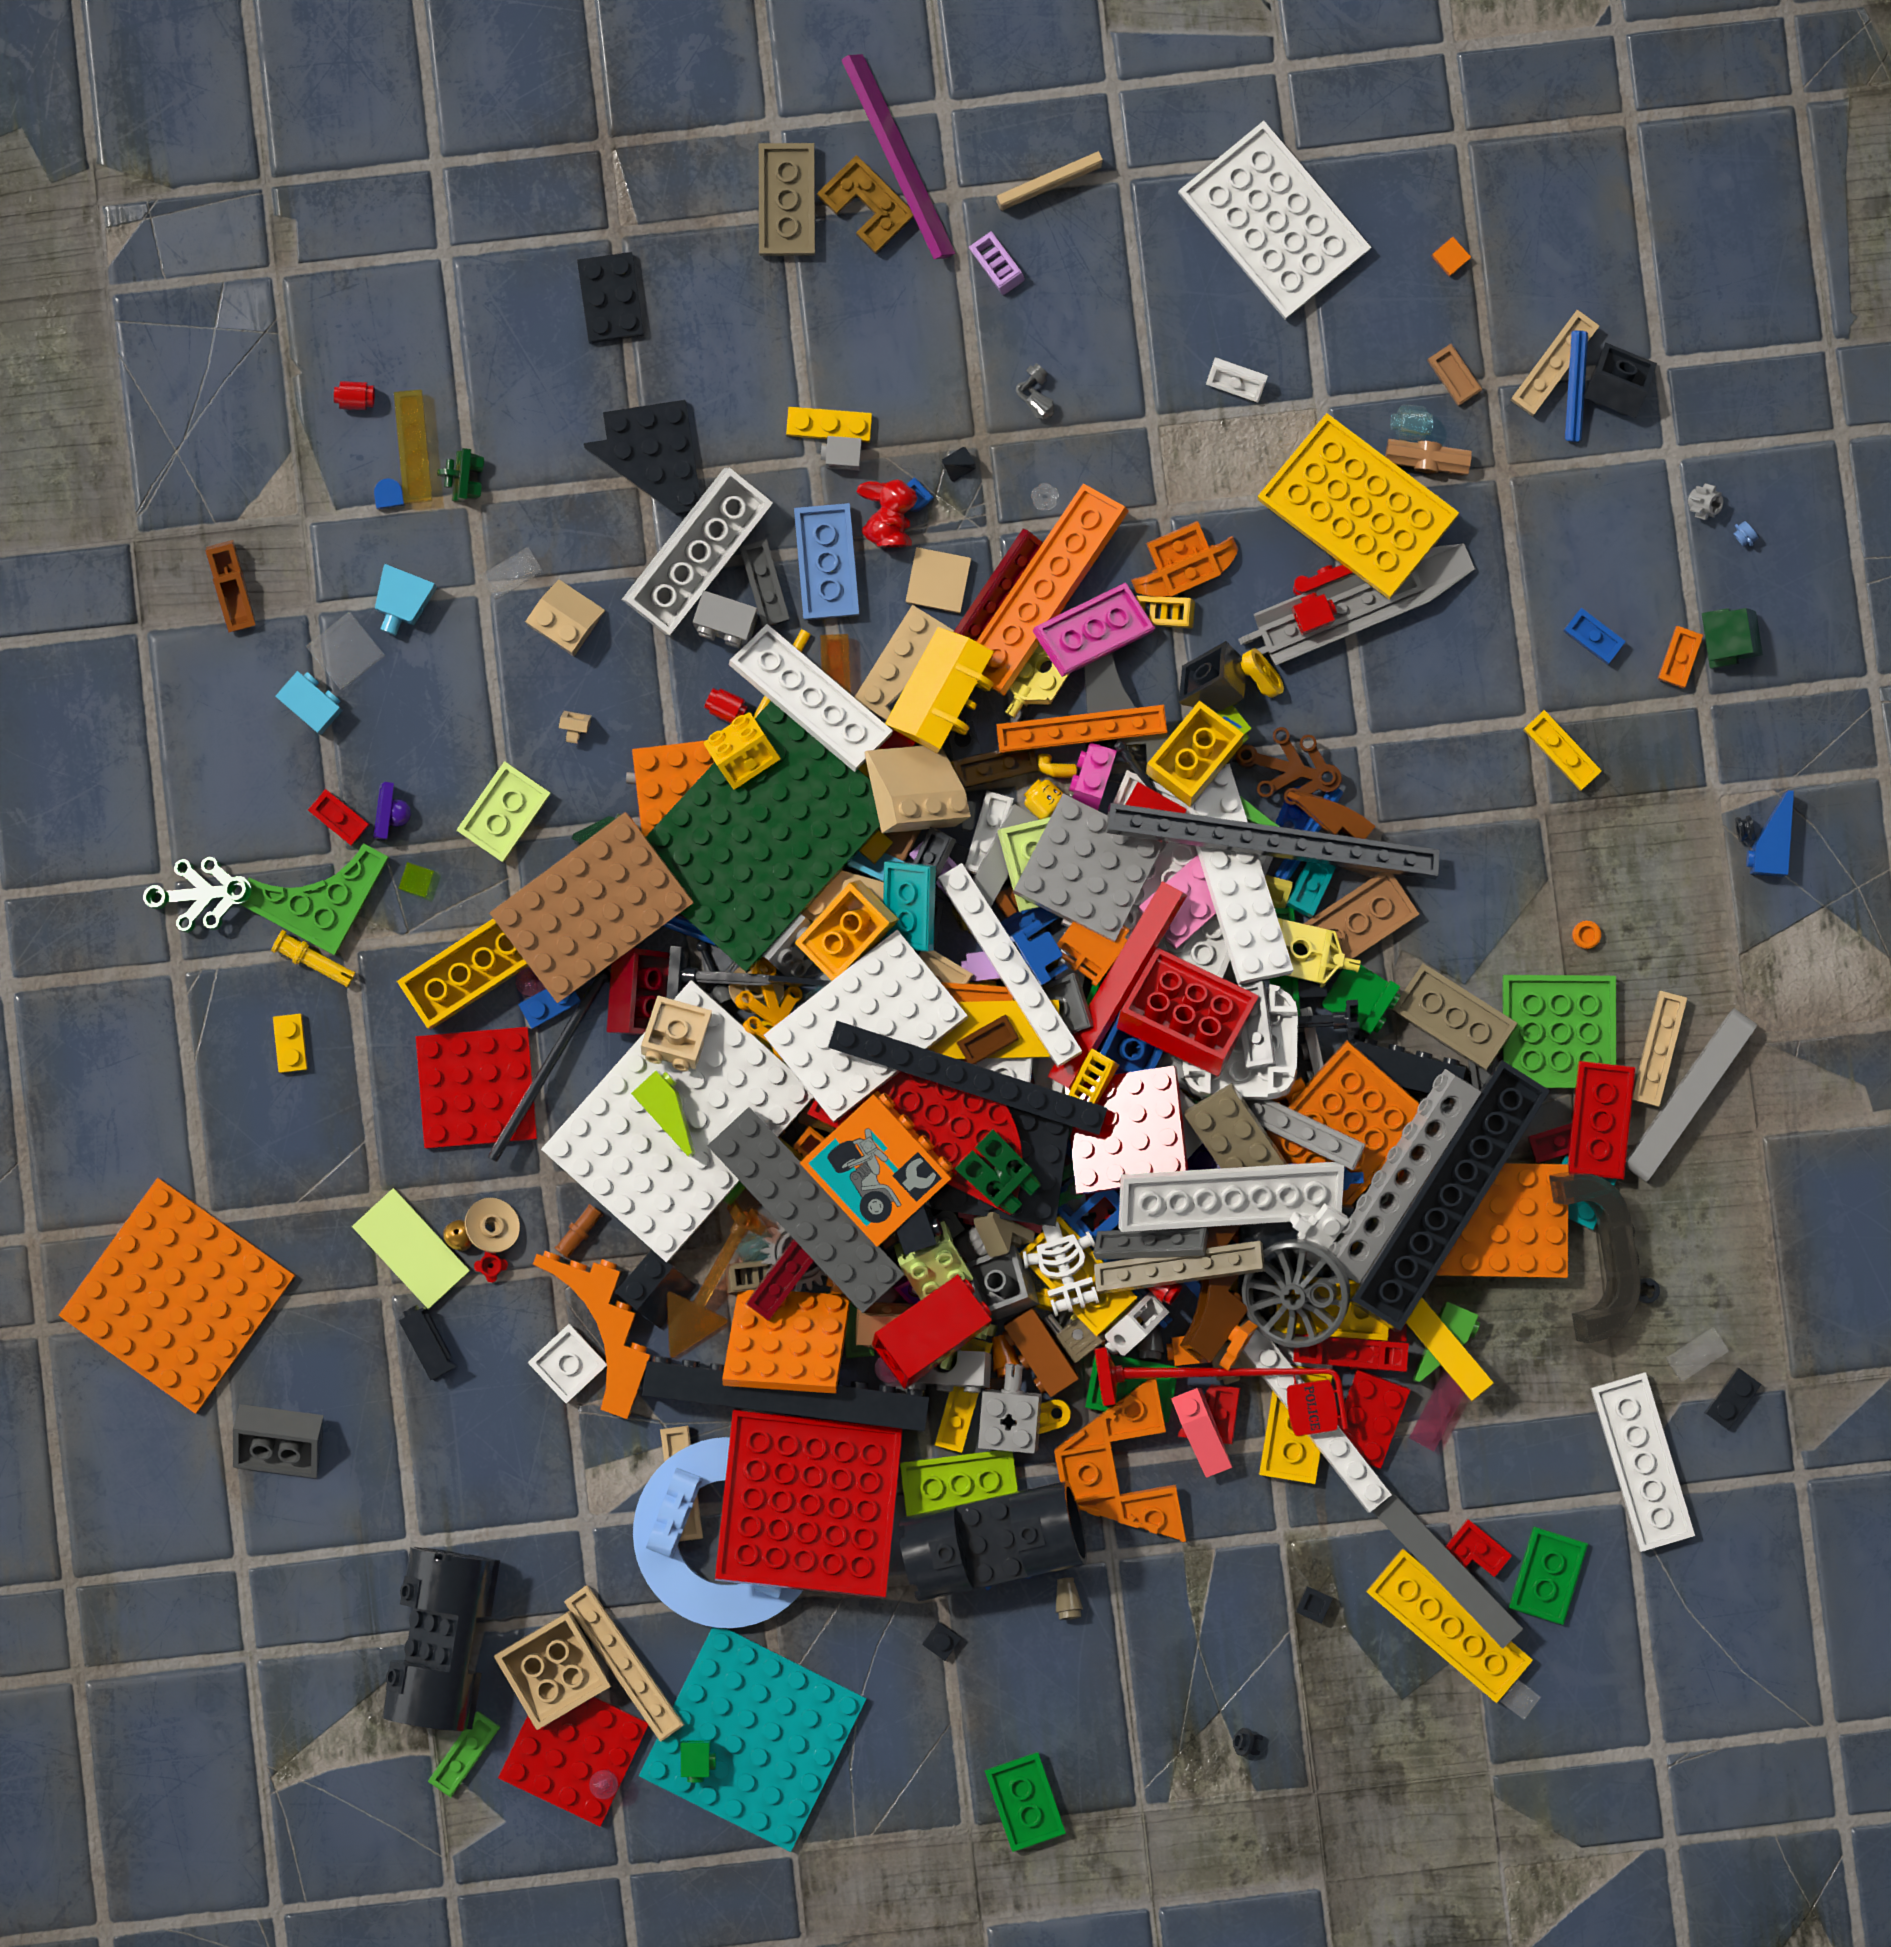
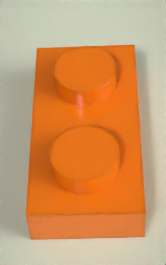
M1676 626L1657 679L1684 689L1703 635Z

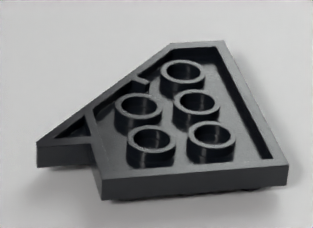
M686 400L603 412L607 440L584 443L585 450L673 514L689 513L701 496Z

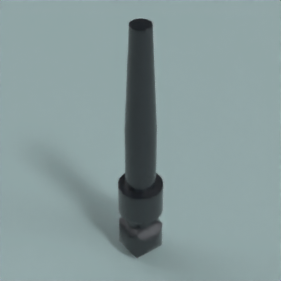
M1123 740L1117 741L1114 747L1119 753H1122L1121 757L1123 760L1129 763L1148 788L1157 792L1143 769L1134 759L1135 755L1131 750H1127L1126 743Z

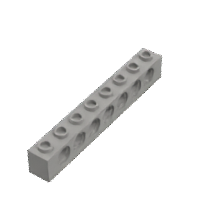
M1446 1069L1434 1080L1433 1088L1427 1098L1420 1102L1417 1114L1404 1127L1402 1137L1397 1145L1388 1152L1387 1161L1381 1170L1374 1174L1371 1181L1372 1184L1367 1192L1358 1199L1355 1211L1348 1218L1349 1222L1341 1231L1336 1241L1328 1248L1342 1263L1348 1277L1357 1283H1360L1481 1094V1091ZM1450 1098L1449 1104L1442 1108L1443 1101ZM1434 1122L1433 1129L1426 1132L1428 1125ZM1419 1146L1417 1154L1411 1156L1412 1150ZM1404 1170L1403 1176L1396 1180L1397 1173ZM1389 1194L1388 1200L1381 1204L1382 1197ZM1370 1218H1374L1372 1225L1365 1228L1366 1222ZM1358 1242L1357 1248L1350 1252L1352 1244Z

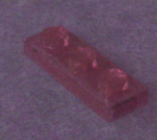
M1445 1369L1408 1437L1432 1451H1435L1465 1394Z

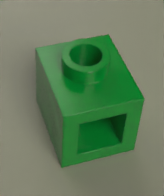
M711 1740L681 1741V1777H687V1782H704V1777H710V1770H716V1753H710Z

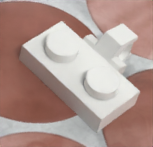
M1324 1203L1315 1216L1311 1215L1308 1219L1295 1211L1289 1221L1293 1224L1292 1227L1299 1231L1297 1234L1298 1239L1309 1240L1328 1249L1347 1225L1349 1219L1345 1214ZM1293 1249L1299 1255V1249ZM1307 1252L1306 1259L1310 1262L1317 1264L1321 1259L1314 1253Z

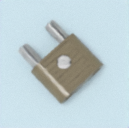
M1052 1314L1044 1319L1055 1334L1053 1338L1073 1363L1079 1361L1106 1340L1105 1330L1096 1338L1077 1317L1063 1328Z

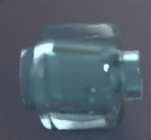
M1404 404L1398 408L1397 413H1392L1390 428L1395 430L1396 437L1399 440L1423 441L1426 436H1430L1432 433L1433 415L1428 413L1425 406Z

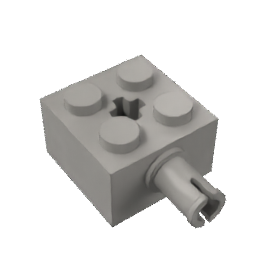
M1005 1364L1004 1389H985L982 1392L978 1448L1035 1453L1038 1450L1042 1394L1028 1393L1021 1390L1024 1365L1016 1364L1013 1376L1014 1364ZM1009 1414L1012 1415L1013 1420H1017V1423L1011 1428L1008 1427V1423L1004 1422V1419Z

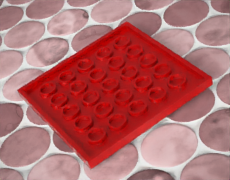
M733 1410L714 1581L885 1599L902 1428Z

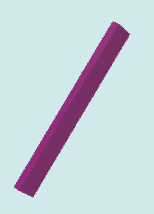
M863 54L846 56L842 59V63L933 259H945L953 256L956 253Z

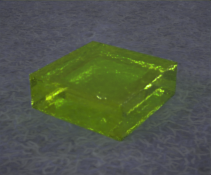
M407 862L398 889L426 898L434 871Z

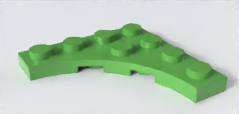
M363 843L353 859L337 874L314 884L303 887L284 888L267 885L248 878L252 887V893L250 898L240 905L336 956L389 857Z

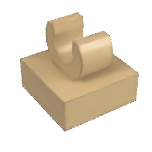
M568 711L562 713L559 728L568 729L566 742L577 743L580 732L587 733L592 715Z

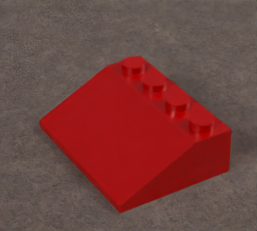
M1157 947L1121 1009L1117 1029L1219 1077L1236 1046L1259 995Z

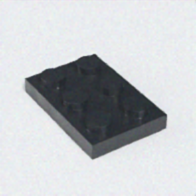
M626 252L577 259L588 342L596 343L644 336L633 253Z

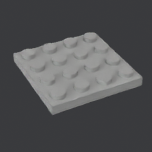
M1063 793L1013 893L1071 923L1075 922L1115 942L1164 844L1157 840L1107 833V815Z

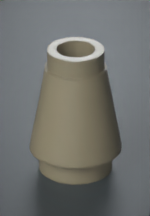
M1074 1578L1058 1579L1056 1613L1059 1614V1620L1081 1618V1610L1084 1609L1074 1583Z

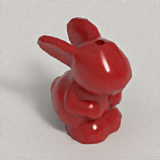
M892 480L887 483L868 481L860 484L856 491L858 495L881 504V508L869 518L862 528V534L867 540L881 548L912 546L911 538L904 533V530L910 527V520L904 514L916 504L918 498L915 490L902 480Z

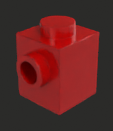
M1316 592L1302 597V603L1294 605L1291 610L1302 636L1333 624L1335 621L1334 615H1337L1332 599L1327 600L1325 594L1317 596Z

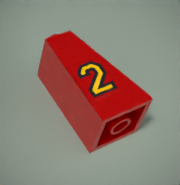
M956 1275L875 1332L872 1346L904 1390L990 1326L992 1321L990 1316H992V1313L983 1301L979 1303L974 1297L975 1290L967 1279L962 1280L959 1275Z

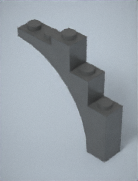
M1113 652L1084 666L1087 714L1136 708L1122 687L1115 668ZM1149 735L1117 739V741L1123 740L1127 745V750L1132 752H1139L1140 747H1145L1147 768V763L1169 738V735Z

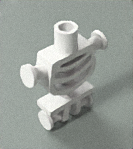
M1056 1222V1227L1042 1226L1047 1243L1038 1245L1037 1253L1026 1254V1251H1024V1265L1026 1269L1028 1265L1039 1264L1040 1271L1046 1278L1062 1279L1064 1286L1047 1291L1049 1298L1061 1294L1065 1298L1055 1302L1053 1299L1050 1300L1055 1316H1058V1312L1064 1310L1072 1312V1305L1080 1303L1081 1308H1084L1085 1304L1093 1301L1099 1303L1094 1286L1091 1287L1092 1290L1083 1293L1080 1291V1288L1093 1285L1092 1277L1074 1282L1072 1276L1084 1266L1085 1256L1083 1250L1091 1245L1092 1247L1095 1246L1089 1231L1085 1232L1086 1236L1077 1240L1074 1234L1063 1237L1058 1222ZM1075 1246L1074 1252L1066 1257L1065 1253ZM1079 1255V1262L1070 1269L1069 1263ZM1042 1257H1055L1056 1261L1045 1260ZM1044 1266L1058 1267L1059 1273L1049 1272ZM1075 1290L1077 1297L1070 1299L1068 1292Z

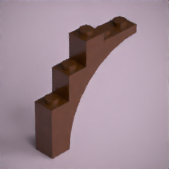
M1241 1225L1207 1227L1209 1235L1206 1248L1226 1246ZM1239 1275L1201 1280L1195 1315L1189 1330L1179 1345L1200 1363H1211L1232 1330L1248 1311L1247 1306L1242 1303V1297L1232 1290L1228 1291Z

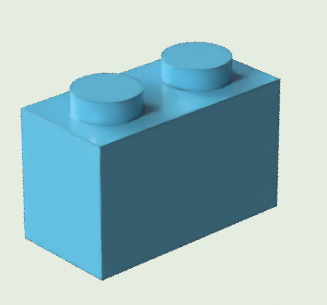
M297 671L275 697L319 735H322L343 711L338 706L340 700L329 690L325 694L317 688L319 682L308 672L303 676Z

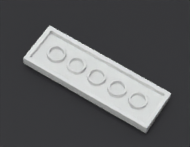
M768 624L730 659L729 665L854 772L866 761L865 751L877 750L892 735V729Z
M1646 1372L1590 1388L1639 1551H1646L1695 1536Z

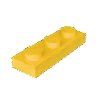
M788 407L786 436L827 439L828 436L861 438V442L870 443L872 413Z
M1545 710L1523 729L1579 791L1602 772Z

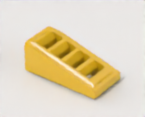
M1136 596L1144 612L1146 603H1150L1149 619L1153 626L1193 628L1195 601L1193 599ZM1157 604H1161L1160 619H1156ZM1169 605H1173L1172 619H1168ZM1180 606H1184L1183 620H1179Z
M1091 1049L1068 1095L1081 1099L1077 1096L1079 1091L1091 1097L1089 1102L1097 1104L1118 1069L1119 1064ZM1096 1062L1106 1066L1104 1071L1094 1067ZM1090 1072L1101 1077L1099 1082L1089 1077ZM1085 1081L1096 1087L1094 1092L1083 1087Z

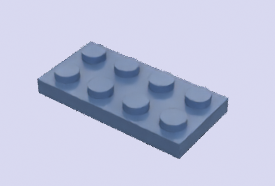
M850 503L794 508L803 619L858 616L859 605Z

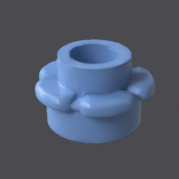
M1746 521L1742 522L1739 526L1735 524L1737 531L1733 535L1742 546L1746 544L1753 546V542L1759 537Z

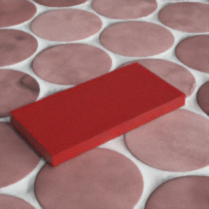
M1578 1061L1567 1163L1568 1174L1624 1179L1635 1067Z

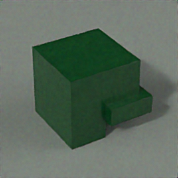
M1730 608L1701 613L1711 669L1739 664V659L1763 655L1756 611L1748 608L1731 611Z

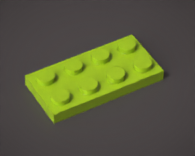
M995 1450L900 1462L907 1516L1018 1491L1013 1451Z

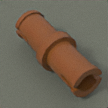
M589 1204L578 1220L568 1226L570 1230L559 1244L555 1246V1249L569 1259L583 1239L587 1240L589 1231L603 1214Z

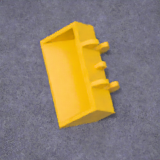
M938 627L885 724L935 753H938L950 730L966 735L970 727L957 718L964 705L975 710L977 704L968 699L975 686L985 691H990L994 683L983 676L982 672L994 651L966 636Z

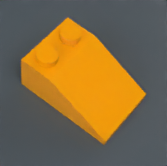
M861 880L850 882L796 940L795 944L833 981L873 948L899 919Z

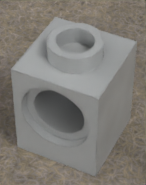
M828 436L827 444L822 443L821 460H826V468L860 471L861 438Z

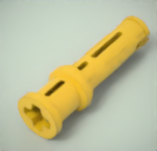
M282 929L274 942L271 952H279L289 957L294 964L303 963L348 988L351 983L350 981L356 973L355 971H351L310 949V945L306 941L300 942L288 936L287 931Z

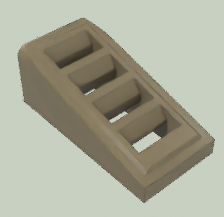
M763 1260L724 1265L727 1293L755 1290L760 1284L758 1267H762L764 1279L770 1264H762ZM746 1268L751 1269L752 1284L749 1285ZM735 1270H739L740 1286L736 1285Z

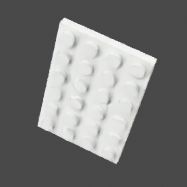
M1265 121L1261 122L1178 191L1182 199L1285 320L1371 249V246Z
M896 930L764 1034V1037L835 1124L900 1072L827 1048L836 1020L928 1050L964 1022L968 1015L900 932Z

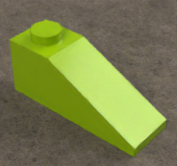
M656 1070L631 1094L688 1157H692L695 1154V1149L679 1092L674 1088L677 1082L666 1071L662 1074Z

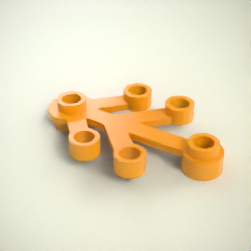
M762 957L751 969V974L775 975L776 967L765 957ZM772 984L761 986L767 1007L756 1000L751 992L746 990L736 996L735 1003L742 1010L751 1009L774 1027L790 1014L794 1005L801 1000L803 994L799 987H789L784 991V1001L779 1007ZM790 992H792L796 998H793ZM742 997H744L748 1003H745L742 1000ZM755 1016L749 1017L743 1023L746 1032L751 1033L753 1036L757 1034L767 1041L764 1034L769 1029L762 1025L759 1018ZM750 1023L755 1026V1029L750 1026ZM772 1047L774 1054H775L781 1061H784V1060L779 1056V1054L775 1051V1049Z

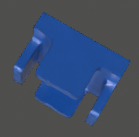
M1038 919L1009 937L1038 983L1043 985L1054 976L1068 969L1066 963H1063L1047 973L1045 966L1060 958L1062 952L1049 932L1038 934L1029 941L1027 940L1025 934L1042 925Z

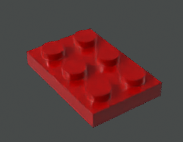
M1357 1369L1344 1401L1348 1429H1343L1341 1418H1338V1426L1367 1464L1381 1469L1410 1388Z

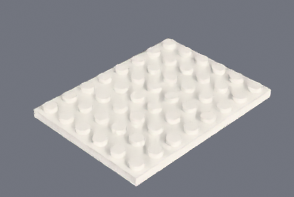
M692 980L674 1000L712 1010V1017L696 1069L689 1068L688 1071H680L672 1066L673 1063L662 1060L660 1064L647 1061L645 1055H641L644 1033L541 1149L665 1262H669L739 1183L738 1178L707 1145L748 1107L779 1138L813 1099V1096L783 1061L755 1036L746 1032L745 1028ZM656 1070L662 1074L666 1071L677 1082L674 1088L679 1092L695 1149V1154L692 1157H688L631 1094Z

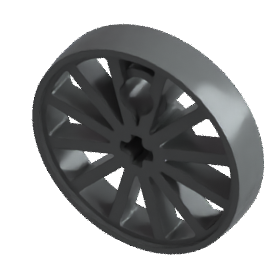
M1304 1239L1284 1240L1264 1249L1265 1272L1277 1284L1254 1279L1255 1273L1245 1274L1242 1284L1243 1304L1247 1306L1248 1311L1246 1313L1250 1321L1258 1326L1257 1330L1263 1336L1287 1347H1309L1329 1338L1342 1324L1350 1304V1282L1342 1263L1324 1246ZM1286 1249H1299L1296 1273H1294ZM1309 1251L1319 1256L1321 1260L1307 1277L1303 1279L1307 1252ZM1275 1252L1279 1257L1285 1275L1269 1263L1265 1257ZM1326 1263L1336 1275L1330 1278H1321L1315 1283L1309 1284ZM1338 1283L1340 1284L1341 1297L1337 1296L1338 1287L1336 1284ZM1319 1286L1327 1288L1330 1297H1322L1317 1292V1288ZM1253 1288L1273 1292L1276 1296L1255 1302ZM1295 1294H1300V1297L1297 1299ZM1282 1303L1283 1305L1269 1322H1266L1258 1309ZM1332 1304L1339 1306L1340 1311L1335 1319L1323 1308ZM1289 1309L1287 1334L1273 1328V1325ZM1309 1311H1312L1328 1325V1328L1318 1333ZM1298 1313L1303 1319L1309 1336H1295Z

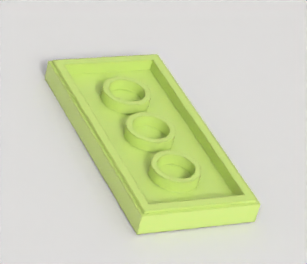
M395 1188L389 1191L352 1226L427 1309H430L470 1272L468 1267Z

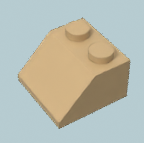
M558 579L539 600L525 622L530 628L572 656H575L605 610Z

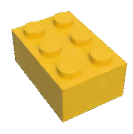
M1199 700L1147 763L1146 774L1191 807L1242 746L1244 734Z

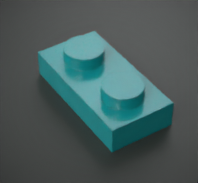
M1306 861L1286 906L1311 918L1336 867Z

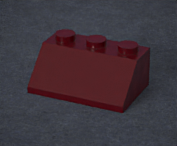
M632 948L611 964L607 1032L640 1036L645 1033L657 996L667 997L670 953Z

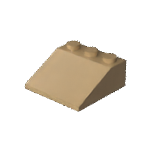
M924 746L867 750L864 752L882 833L930 829V827H955L971 817L965 789L942 747L938 753Z
M570 1610L494 1655L536 1730L611 1687Z

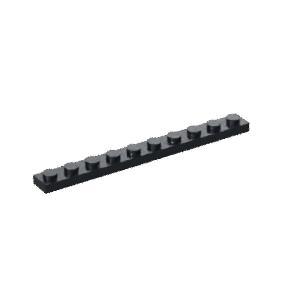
M837 1020L835 1021L827 1048L1097 1135L1100 1134L1108 1109L1089 1101Z

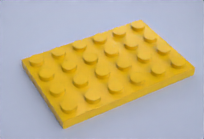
M1328 413L1324 415L1257 496L1259 502L1389 600L1459 516L1457 510Z

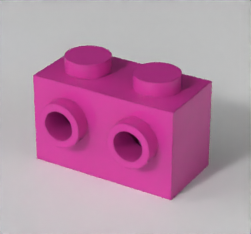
M1090 742L1087 752L1081 751L1076 767L1082 769L1079 776L1073 775L1069 791L1074 792L1072 798L1098 811L1117 752L1116 750Z

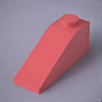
M1196 1388L1171 1398L1205 1477L1208 1478L1233 1468L1202 1388Z

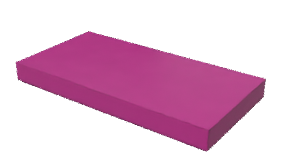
M1125 582L1034 627L1033 633L1061 677L1152 633L1155 627Z

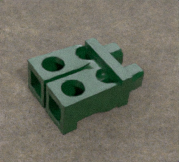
M992 1129L975 1148L995 1168L992 1169L972 1150L955 1170L997 1208L1000 1206L1013 1215L1022 1206V1203L1012 1194L1014 1190L1020 1185L1031 1196L1041 1184L1036 1176L1032 1174L1033 1170Z

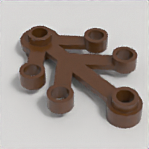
M1283 727L1274 730L1273 739L1276 744L1280 745L1288 761L1259 754L1251 745H1243L1236 752V761L1242 768L1250 769L1255 765L1284 772V774L1271 781H1262L1258 784L1257 792L1264 799L1272 797L1275 791L1301 777L1312 780L1299 789L1289 788L1284 793L1285 802L1290 806H1296L1294 802L1287 799L1286 795L1290 791L1308 794L1318 790L1333 792L1340 786L1342 781L1340 770L1334 765L1325 763L1317 749L1316 739L1312 735H1304L1300 739V747L1309 754L1316 769L1304 766L1290 741L1289 731ZM1279 732H1284L1287 734L1285 740L1279 741L1276 739V735ZM1311 739L1314 742L1313 746L1305 748L1303 746L1305 740ZM1243 752H1251L1252 757L1249 760H1243L1241 758ZM1324 774H1332L1333 779L1330 782H1324L1322 780ZM1264 785L1270 786V793L1262 794L1261 787Z

